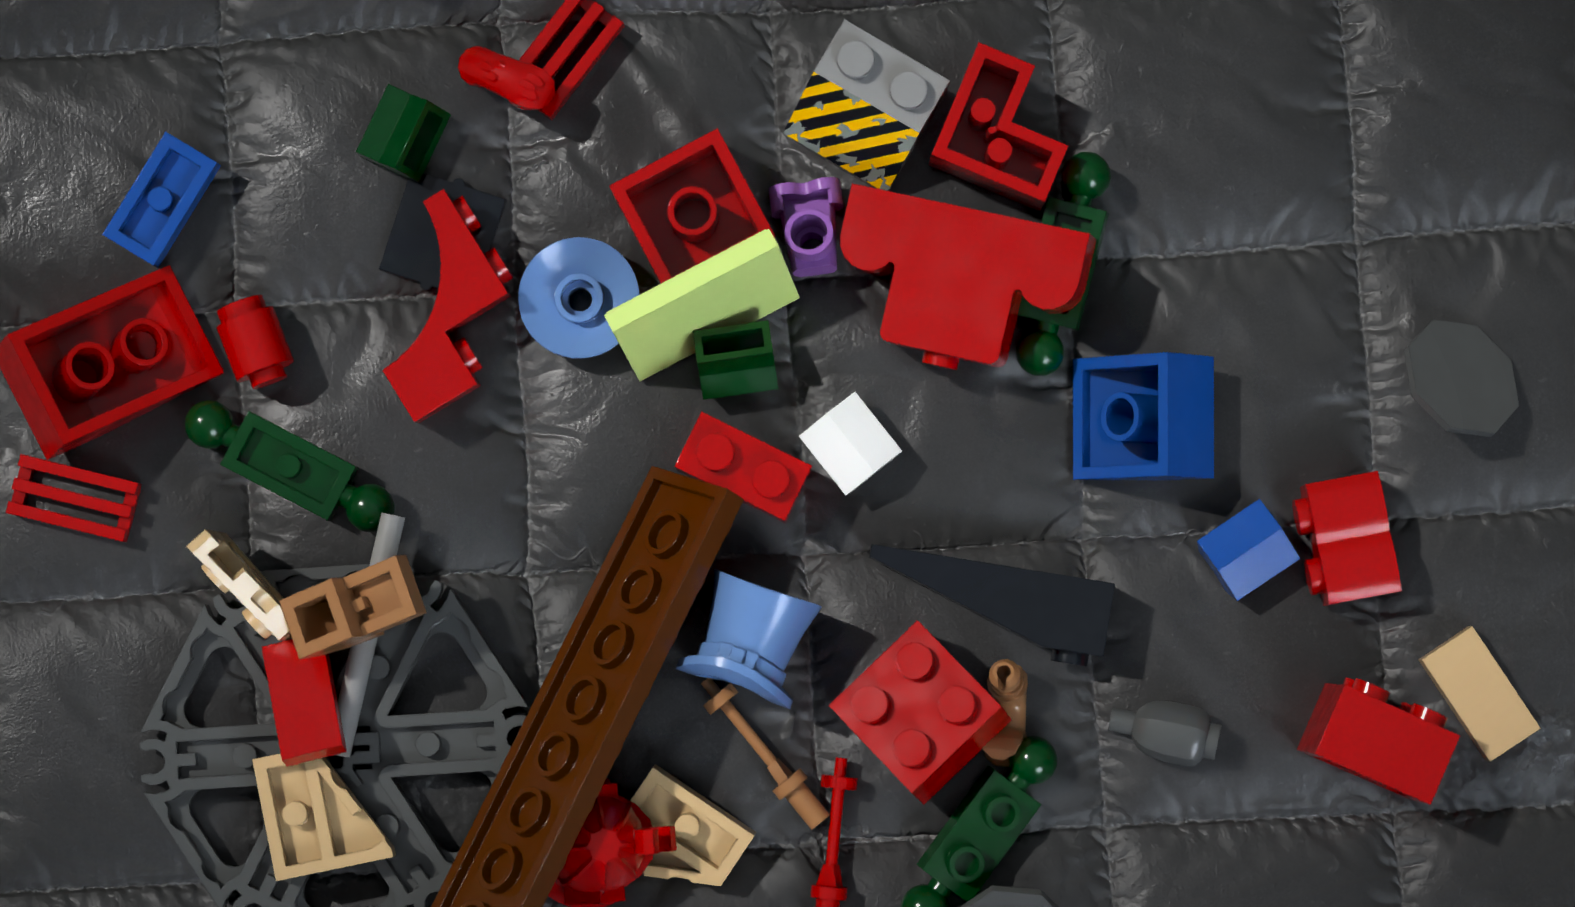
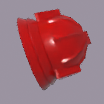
M606 778L595 800L594 807L588 814L548 897L570 907H606L618 901H625V887L643 874L653 859V854L677 851L675 826L652 827L649 817L635 803L619 796L617 783H611L610 779Z

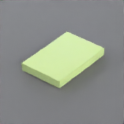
M765 229L607 311L604 316L640 382L696 353L693 331L752 323L800 297L770 229Z

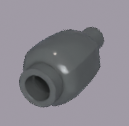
M1152 701L1140 707L1137 712L1113 707L1108 725V731L1132 736L1136 747L1145 755L1163 762L1182 766H1195L1203 758L1215 761L1222 724L1210 722V716L1205 710L1196 706L1171 701Z

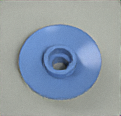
M574 237L548 245L530 261L520 281L518 305L526 329L542 347L562 357L585 359L602 355L619 344L604 314L640 295L632 267L616 249L595 239ZM580 289L588 291L592 296L590 307L584 311L573 310L569 304L571 294Z

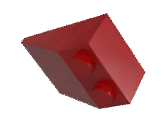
M170 265L9 333L0 342V369L46 460L98 438L224 373Z

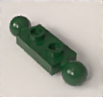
M1093 152L1077 153L1066 162L1062 172V180L1066 190L1069 192L1068 200L1063 201L1048 197L1041 223L1090 233L1097 241L1085 292L1081 301L1073 309L1061 314L1047 313L1031 305L1023 296L1021 298L1018 315L1036 321L1034 329L1027 331L1019 339L1016 346V358L1020 367L1025 372L1034 376L1049 375L1061 365L1064 358V346L1057 335L1059 326L1076 331L1079 330L1109 213L1092 208L1091 205L1093 199L1098 198L1107 190L1111 180V172L1105 159Z
M213 400L199 402L187 413L185 430L187 436L194 444L206 449L217 448L222 445L228 448L220 463L221 466L327 521L333 519L338 507L341 506L346 509L347 517L354 527L364 532H376L381 512L394 515V501L391 494L385 488L376 484H365L359 487L351 485L359 467L253 412H247L240 426L234 424L233 416L225 405Z
M1039 736L1025 737L1016 754L1008 759L1010 771L1006 777L999 774L989 765L917 863L922 870L932 876V879L928 884L916 885L909 889L901 901V907H949L947 898L952 892L966 902L975 897L1042 805L1025 793L1030 785L1047 781L1056 770L1057 754L1049 741Z

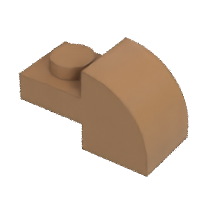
M395 555L346 577L331 578L279 600L299 659L317 657L364 643L384 635L385 630L427 613L407 555Z

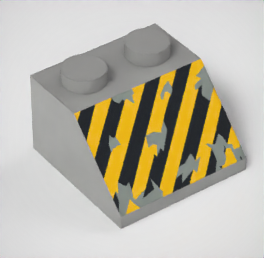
M844 19L816 66L783 135L869 186L889 191L947 94L950 80Z

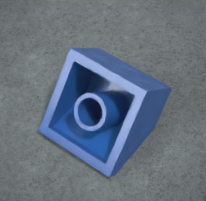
M1160 352L1073 359V480L1214 479L1213 356Z

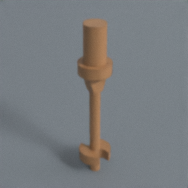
M707 678L703 681L701 685L712 697L703 707L710 715L721 708L760 756L778 783V786L772 790L779 800L785 797L811 830L824 821L830 814L804 783L808 778L801 768L792 773L779 758L777 759L731 703L730 699L738 693L732 683L721 690L713 679Z

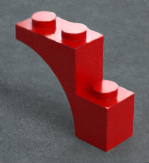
M444 189L423 201L436 230L440 249V282L433 310L423 330L407 351L382 370L415 423H421L481 386L474 373L483 368L481 362L465 337L454 342L450 334L511 297L504 284L513 279V276L495 247L484 253L472 232L482 226L463 195L452 201Z

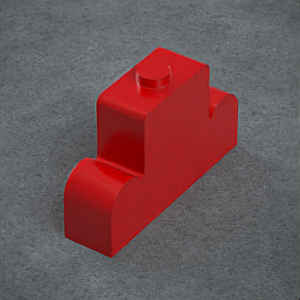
M853 183L840 233L842 253L852 266L874 276H886L893 273L880 329L881 338L897 346L924 351L922 363L952 370L958 369L960 359L993 367H1002L1006 364L1022 296L1031 305L1047 313L1061 314L1073 309L1081 301L1085 292L1097 241L1090 233Z

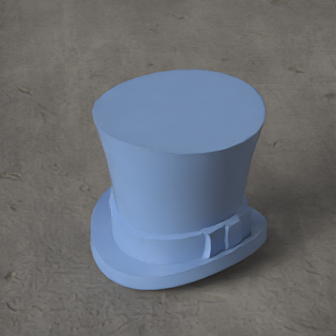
M714 569L713 596L705 641L699 644L696 655L680 658L675 669L695 676L742 686L771 703L791 709L793 699L782 688L787 675L784 670L803 634L822 606Z

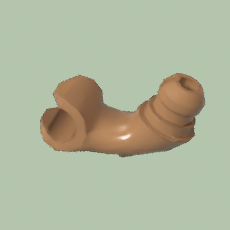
M1002 659L991 666L987 678L989 694L1002 706L1012 721L992 738L982 750L985 753L986 759L993 765L1009 767V757L1016 754L1023 739L1027 737L1026 696L1028 679L1026 672L1021 666L1011 660Z

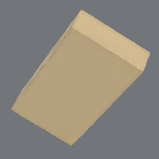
M1473 626L1466 627L1418 659L1485 761L1491 762L1541 729Z

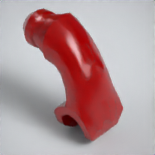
M481 46L466 49L459 58L458 70L461 78L467 84L488 89L507 99L516 108L522 110L545 108L550 104L555 94V83L546 70L533 64L522 62Z

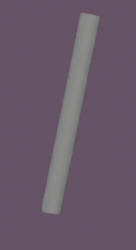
M381 512L369 566L397 555L405 517ZM378 637L350 647L338 698L347 752L336 754L338 756H351Z

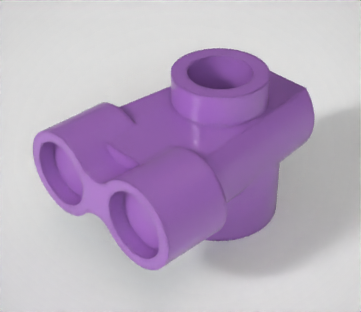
M822 177L806 183L785 182L771 186L768 189L771 215L773 218L781 219L793 275L796 277H806L835 272L837 270L836 212L843 208L840 179ZM809 239H818L822 242L820 246L814 249L802 248L804 242Z

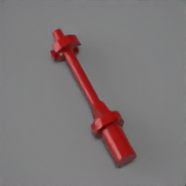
M835 757L834 775H821L820 787L832 788L826 863L821 868L817 883L811 884L810 897L816 898L815 907H840V900H847L848 888L843 887L840 865H838L844 791L857 790L858 778L846 777L848 758Z

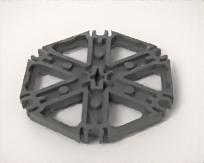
M369 564L266 570L260 572L281 596L286 598L331 578L346 577L369 567ZM411 567V570L414 575L416 569ZM434 580L429 592L421 597L427 612L426 614L385 630L384 635L379 636L377 639L357 726H370V732L356 733L353 746L369 745L370 750L356 751L350 757H344L343 767H334L333 758L325 757L395 848L396 856L372 861L389 886V893L383 903L370 907H408L411 904H414V907H429V895L433 892H439L459 852H449L439 846L394 777L481 772L493 784L512 746L509 739L510 732L513 728L522 726L527 716L514 715L507 719L504 711L516 706L530 707L454 590H449L448 598L439 610L433 607L443 593L444 583L438 580ZM217 594L213 597L214 607L226 620L221 624L212 614L210 606L204 605L141 732L157 730L167 733L165 739L153 738L140 743V750H157L162 753L165 759L164 767L159 773L141 775V781L148 785H158L167 782L170 789L160 793H143L218 907H227L229 898L236 890L242 896L234 902L232 907H248L249 904L253 903L261 907H313L305 897V885L311 874L276 881L265 825L246 863L240 866H232L220 858L191 812L192 799L200 790L257 786L252 759L280 754L275 723L198 727L187 718L186 703L210 655L221 647H229L235 651L272 708L262 647L282 641H279L273 634L269 638L264 639L242 615V611L246 608L245 606L235 609L229 604L228 599L223 594ZM438 633H446L453 636L486 685L487 696L484 703L477 709L467 711L391 715L427 641ZM346 663L335 683L337 701L340 694ZM372 763V769L356 770L355 764Z

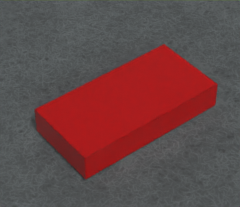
M292 639L263 646L262 653L281 759L286 767L347 752L329 654L299 659Z

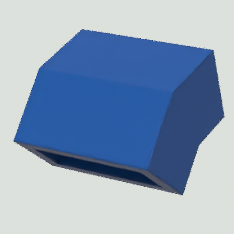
M1260 499L1197 540L1199 553L1213 570L1225 591L1236 601L1300 559L1283 529Z

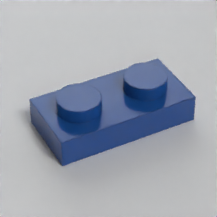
M165 131L102 235L159 268L221 165Z

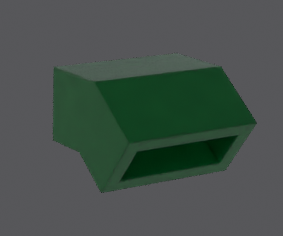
M388 84L356 153L361 158L389 171L420 182L451 114L426 99Z
M768 320L693 331L703 400L778 389Z

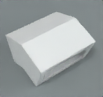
M856 392L844 399L799 435L800 439L845 495L858 488L902 452Z

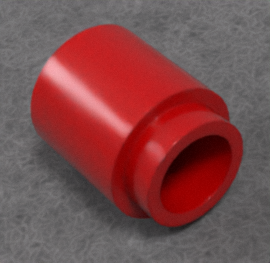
M263 295L246 297L217 310L221 324L216 329L237 382L250 381L252 388L258 389L287 377L284 367L292 364L294 359L273 306L267 307Z

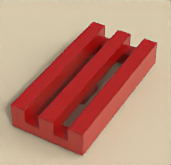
M565 0L519 59L522 62L536 65L577 10L581 8L586 13L543 68L553 79L594 24L598 21L605 26L555 91L550 104L538 110L551 121L625 27L624 22L616 16L609 14L596 1Z
M20 454L18 462L20 470L18 477H14L12 485L14 493L12 500L8 501L5 513L122 542L128 541L142 486L141 483ZM37 470L126 492L123 504L32 482L34 471ZM28 494L118 515L117 527L26 505Z

